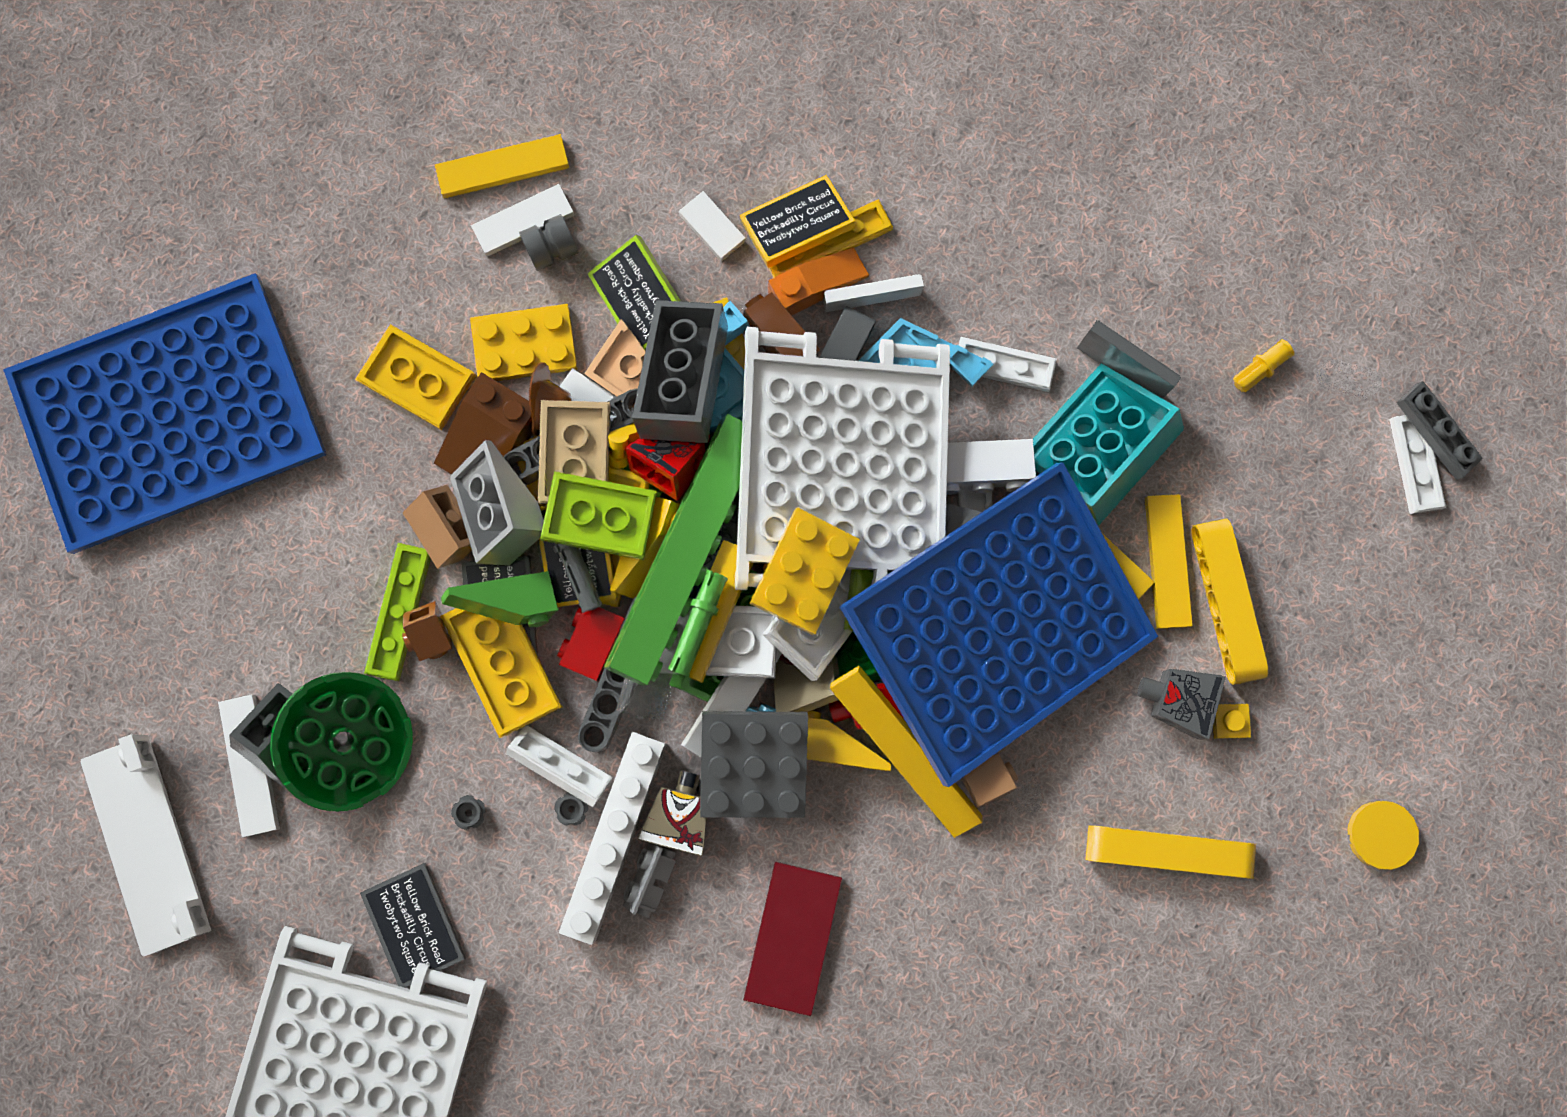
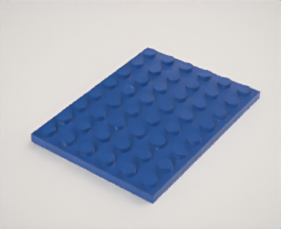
M256 273L3 369L67 552L71 554L81 552L327 455L262 281Z
M1063 462L1054 464L839 606L942 785L946 787L956 783L1158 637Z

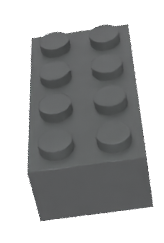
M656 300L632 415L640 439L708 443L728 332V323L722 303Z

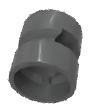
M561 214L545 220L543 228L534 225L519 232L536 271L553 265L555 257L564 260L579 253Z

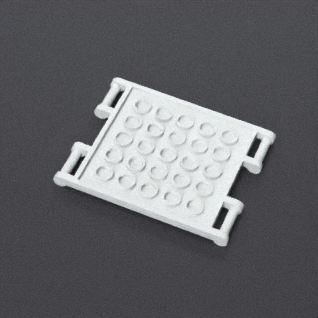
M757 327L746 328L735 590H747V587H758L763 574L749 573V563L769 564L785 528L797 507L860 539L846 569L873 570L871 585L885 577L887 571H894L945 537L950 372L949 345L937 344L936 347L896 344L890 339H881L879 344L880 363L816 358V333L805 332L804 335L762 332L758 331ZM758 345L802 349L803 356L758 353ZM894 357L935 361L936 368L893 364Z
M285 926L279 936L225 1117H449L480 1004L486 990L487 980L476 978L475 981L429 969L430 965L419 962L410 989L346 972L347 964L353 952V944L343 941L341 944H336L297 933V929ZM293 946L333 957L335 960L331 968L289 956L290 949ZM429 983L469 994L468 1004L423 993L424 985Z

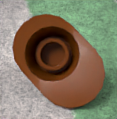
M540 362L535 367L529 388L532 434L535 437L540 433L541 400L572 401L571 394L567 390L552 383L549 366L545 362Z

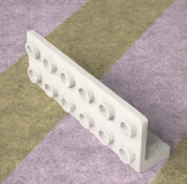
M131 734L118 739L120 745L85 757L80 762L141 955L147 956L211 931L149 736Z

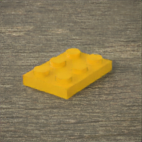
M568 304L470 317L477 378L481 372L496 381L530 377L540 362H545L549 366L550 373L571 371L572 368L578 370Z
M797 507L749 604L811 635H815L860 539Z

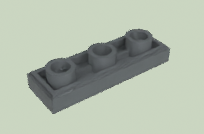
M1424 381L1415 384L1396 402L1456 480L1464 478L1483 459L1476 447L1472 445Z

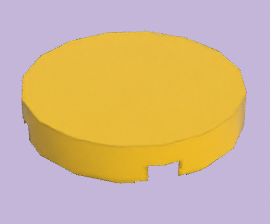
M1374 801L1364 804L1353 813L1348 824V835H1350L1349 840L1352 852L1362 863L1376 869L1393 870L1404 866L1415 855L1419 845V829L1414 817L1404 807L1394 802Z

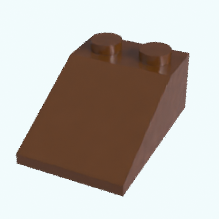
M481 372L462 400L434 464L452 475L485 440L492 441L503 457L508 452L523 445L532 436V417L529 401Z

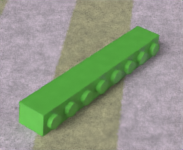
M727 414L719 421L605 663V669L641 686L648 685L650 680L655 682L663 667V662L659 660L664 649L669 650L677 637L678 630L674 629L678 618L679 616L684 618L688 613L692 598L689 597L694 585L699 586L707 571V567L703 566L708 554L713 555L720 544L722 536L718 535L722 523L728 524L734 514L736 505L732 504L740 489L741 420Z

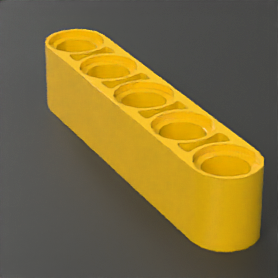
M1227 518L1193 525L1191 536L1227 678L1232 685L1267 678L1268 664L1233 527Z
M1088 825L1086 860L1254 879L1256 844Z

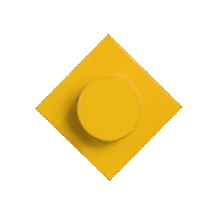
M1219 704L1213 724L1214 739L1251 738L1249 704Z

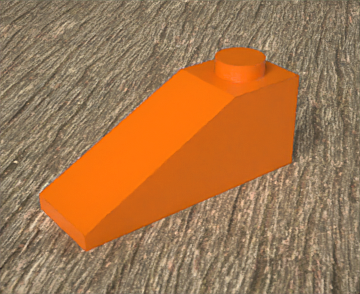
M853 247L798 265L768 280V293L772 292L791 315H794L822 301L826 290L849 287L869 277V274Z

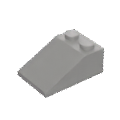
M485 440L450 476L476 564L511 565L541 537L544 519L538 501L492 441Z

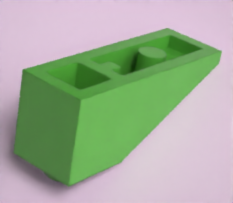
M548 571L449 587L441 597L443 605L514 625L528 623L529 627H538L549 623V619L558 611Z

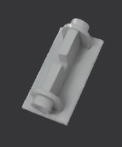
M649 843L647 849L644 848L641 851L637 860V873L634 880L630 881L626 886L623 896L625 901L623 906L632 914L636 915L638 913L649 918L652 912H656L664 889L653 884L655 879L668 882L677 861L674 859L676 852L664 847L661 848L653 843Z

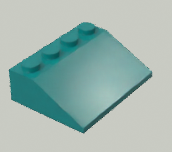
M1101 363L1033 438L1036 476L1054 464L1063 462L1099 526L1184 431L1180 409Z

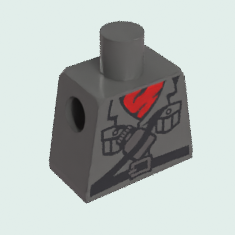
M1168 669L1162 672L1160 682L1143 677L1138 687L1137 696L1154 701L1151 712L1152 717L1199 740L1210 739L1226 676Z

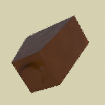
M772 292L765 297L759 294L745 304L747 309L744 310L743 316L747 319L750 327H757L758 331L804 335L805 331ZM761 345L766 353L803 356L802 349ZM816 345V358H817V356H818L819 353H820V349H819L818 346Z

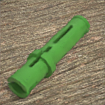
M710 570L706 571V576L696 599H692L690 604L693 608L668 670L689 678L712 616H717L719 609L716 606L728 581L727 577L716 572L713 573Z

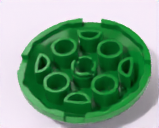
M356 672L326 674L309 681L296 690L279 711L271 734L270 750L273 766L285 788L303 803L326 811L339 812L364 807V804L378 796L386 794L403 774L412 750V724L401 699L385 683L371 676ZM340 732H346V743L342 747L335 748L333 737H336Z

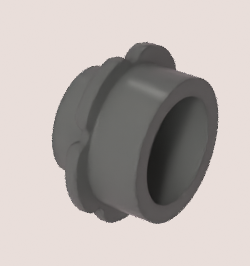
M569 792L565 793L564 797L558 798L554 806L558 821L566 826L581 824L585 820V813L589 809L587 803ZM569 806H574V812H569Z
M466 795L453 805L451 815L459 828L467 830L469 827L477 828L483 823V814L486 809L481 800H476L474 796ZM468 809L472 811L470 816L466 815V810Z

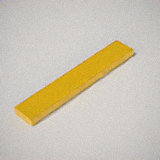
M857 666L831 683L830 690L954 838L983 822V815L956 783L950 787L942 785L908 724L860 666Z

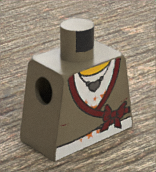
M680 770L675 790L666 787L660 788L639 833L638 840L699 856L703 855L707 817H700V796L695 795L700 775Z

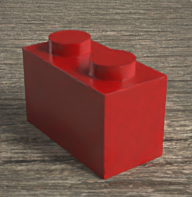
M579 607L571 626L575 627L571 639L565 638L557 655V657L561 658L559 665L599 682L605 669V663L613 649L625 618L600 607L582 613Z

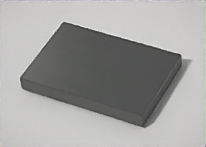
M1096 320L1077 347V349L1099 364H1104L1162 399L1181 379L1179 374L1099 320Z

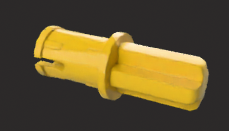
M1282 339L1263 355H1256L1253 358V363L1233 378L1235 387L1241 392H1247L1263 378L1273 376L1274 370L1294 356L1295 353L1292 346Z

